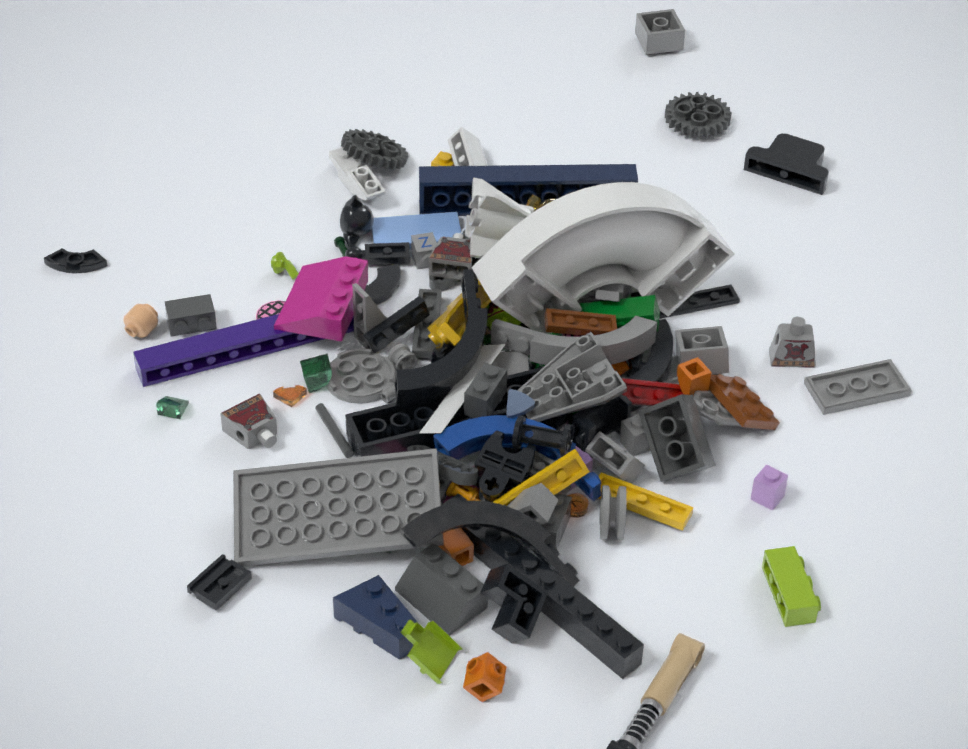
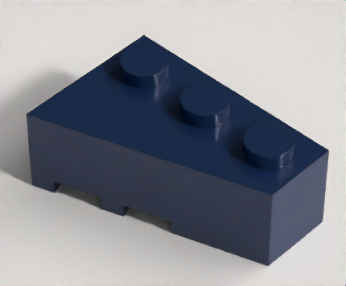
M379 575L333 597V612L336 620L339 622L343 620L353 627V631L370 637L375 645L399 660L409 654L414 645L401 634V631L408 620H412L414 623L417 620Z

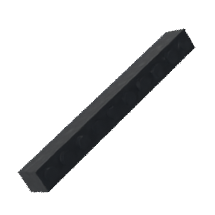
M458 493L442 505L468 500ZM462 527V530L474 544V556L488 568L494 569L508 564L548 591L541 612L620 678L624 679L642 665L644 644L511 535L488 527Z

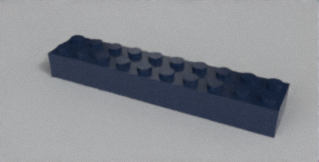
M636 164L419 166V214L457 212L458 216L470 215L472 208H469L472 200L473 178L483 179L518 204L533 207L534 212L562 196L584 188L617 182L638 183Z

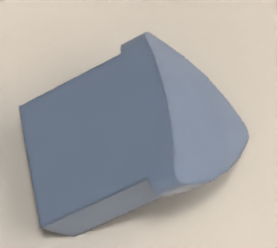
M513 389L508 391L507 418L524 415L535 408V401L525 393Z

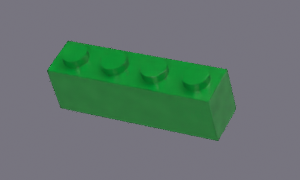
M655 295L623 298L620 301L605 300L579 303L582 308L580 312L616 315L617 329L626 325L635 316L656 321V331L659 329L660 310Z

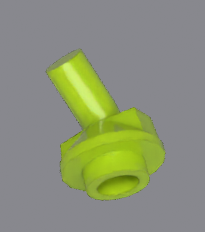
M279 251L272 257L271 268H273L274 273L279 274L286 269L292 280L297 278L298 271L290 260L286 259L283 252Z

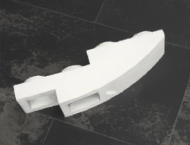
M343 147L329 151V159L338 170V178L352 194L366 201L386 195V190L367 165L362 166L358 159H353V155H348L347 151H343Z

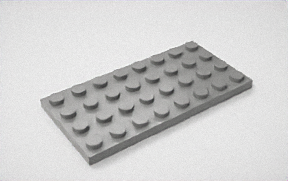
M437 448L233 470L234 561L242 566L413 549L414 547L399 531L421 514L441 506ZM443 533L428 541L422 547H428L431 544H436L437 546L444 545Z

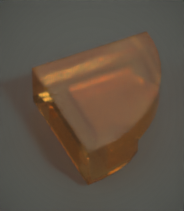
M300 385L289 388L282 386L273 391V398L290 407H293L307 395V388Z

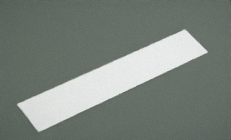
M506 344L484 345L481 348L477 361L471 370L453 386L420 433H442L464 403V393L484 363L492 364Z

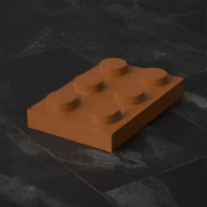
M722 374L711 375L709 390L742 427L776 430L780 422L774 417V412L760 401V397L746 386L747 383L744 379L738 376L728 377Z

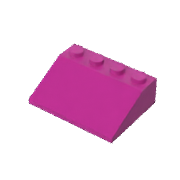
M345 256L302 266L274 324V329L342 342L353 318L352 284L357 283L365 290L368 283V260Z

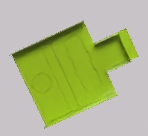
M408 620L401 634L414 646L407 656L421 668L420 672L422 674H427L437 684L443 683L440 679L457 651L463 650V648L434 621L428 622L426 627L423 628L418 622L414 623L412 620Z

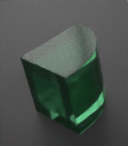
M328 353L300 361L309 393L316 392L329 383L332 377V369Z

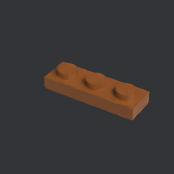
M546 308L544 314L546 332L585 336L590 332L593 335H600L617 329L616 315Z

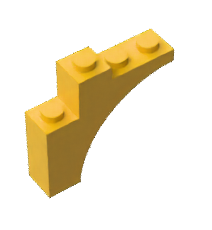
M478 280L479 288L476 298H480L481 308H485L491 300ZM462 293L427 328L431 332L428 337L436 346L443 341L446 344L451 342L455 346L462 339V335L465 332Z

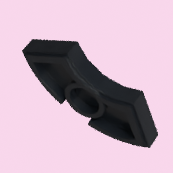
M61 248L44 257V264L54 270L65 273H88L108 266L107 260L94 249L79 253L69 252Z
M399 264L377 268L376 279L371 284L366 285L364 291L376 305L388 300L396 288L399 287L401 281Z

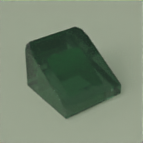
M165 396L156 403L157 414L181 419L189 404V400Z

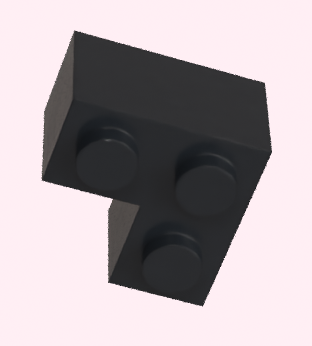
M508 564L491 569L480 592L501 606L491 630L510 643L530 638L548 595V591Z

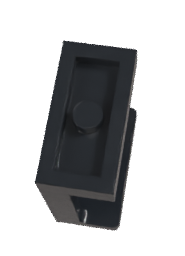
M620 395L606 404L580 410L571 419V425H573L574 430L572 442L585 452L587 446L598 432H602L607 436L615 431L620 435L621 421L630 418L632 402L626 396Z

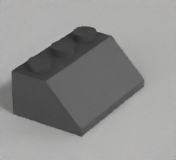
M681 394L638 411L661 482L694 474L716 466L693 395Z
M431 544L413 557L395 586V591L427 619L434 621L449 636L488 608V598L480 593L484 584L436 544Z

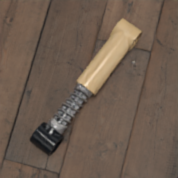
M682 633L676 636L669 655L642 696L640 708L630 721V725L627 726L620 739L617 741L612 740L606 749L641 748V743L645 741L644 738L648 737V732L655 725L654 721H657L658 717L666 713L692 668L695 669L698 666L705 650V643Z

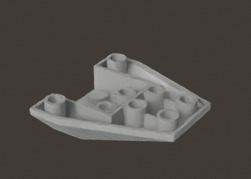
M592 332L569 344L517 391L525 393L535 401V408L526 413L528 419L540 422L606 404L627 392V387L618 372H615Z

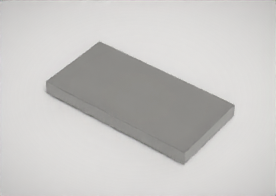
M891 359L804 378L806 388L823 415L909 397L912 391Z

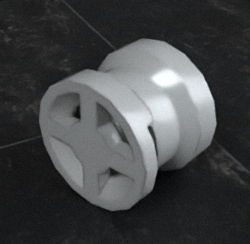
M401 343L394 346L388 354V359L393 362L397 370L413 369L418 362L416 355L411 352L406 344Z

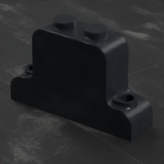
M778 134L769 148L753 146L745 154L743 170L823 195L826 191L829 175L828 169L822 166L824 146L790 134Z

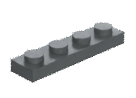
M419 289L418 296L425 300L430 315L415 325L412 353L417 358L431 359L433 349L437 346L428 337L431 332L427 328L440 317L442 290Z

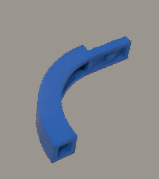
M493 415L456 423L445 428L442 433L433 435L435 449L437 448V451L460 460L469 454L481 451L486 441L496 430L505 433L502 447L513 448L512 436L517 417L507 418V415ZM526 418L527 425L554 429L546 424ZM528 431L525 436L530 438L533 436V432ZM573 442L570 451L576 449L575 443ZM523 443L520 449L526 448L529 443ZM536 445V451L554 461L561 458L560 449ZM589 472L574 482L593 502L601 497V480L596 473Z

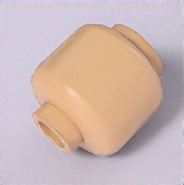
M146 303L134 305L123 318L124 329L131 337L137 336L139 338L148 336L158 325L157 311Z

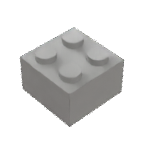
M674 9L636 13L635 34L646 55L675 52L684 49L685 29Z
M722 326L675 330L678 364L699 357L712 372L711 374L729 373V350Z

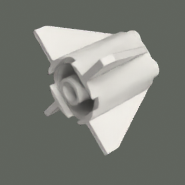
M473 178L472 200L469 205L472 211L470 215H466L465 226L461 231V234L466 239L471 240L470 257L482 258L506 233L533 213V207L518 204L483 179Z

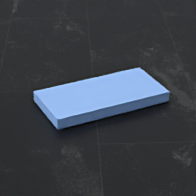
M457 212L374 218L371 228L373 243L409 242L410 249L411 235L433 232L435 240L438 242L440 237H453L455 233H461Z

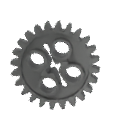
M688 92L687 96L681 93L680 98L674 96L673 100H669V104H666L664 118H666V123H669V128H674V132L681 131L682 136L687 133L689 138L696 135L698 139L701 136L708 139V135L716 137V132L723 134V130H727L728 126H730L732 112H730V107H726L727 102H721L722 98L714 99L715 95L708 97L706 92L703 95H700L699 92H696L695 95Z
M349 129V131H345L341 140L343 151H347L348 155H353V159H360L361 163H366L369 166L375 165L378 169L383 167L385 170H388V168L400 170L401 167L404 168L409 157L406 148L401 147L402 144L395 143L396 140H390L388 136L381 135L380 133L375 134L371 130L367 132L364 129L362 131Z

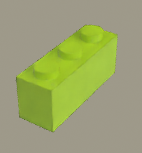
M795 546L764 550L762 570L785 627L816 623L818 611H821L820 598L814 594L812 579L810 575L806 574L804 559L798 555Z

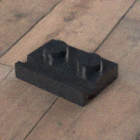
M222 554L187 585V593H193L198 600L217 611L252 579V574L250 570L232 559H226V556Z

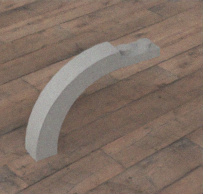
M635 316L630 322L619 329L594 335V337L601 346L607 360L612 365L636 357L655 343L657 322ZM497 319L492 322L491 344H506L504 348L530 355V361L547 365L569 344L580 338L546 334Z

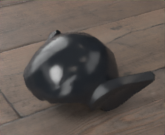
M357 195L352 196L345 203L340 216V228L348 247L355 246L360 236L366 235L374 223L371 209L363 205Z

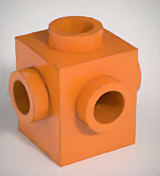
M489 652L472 658L466 666L463 688L481 702L502 693L507 666Z

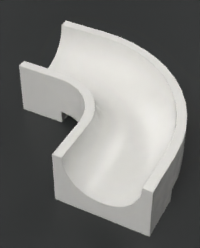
M617 182L584 188L562 196L539 208L506 233L471 268L494 304L532 330L548 334L551 332H546L544 314L546 308L580 312L582 308L577 300L593 289L614 283L633 286L639 291L641 296L655 295L659 310L669 316L670 313H673L731 259L735 253L714 225L675 193L650 184Z

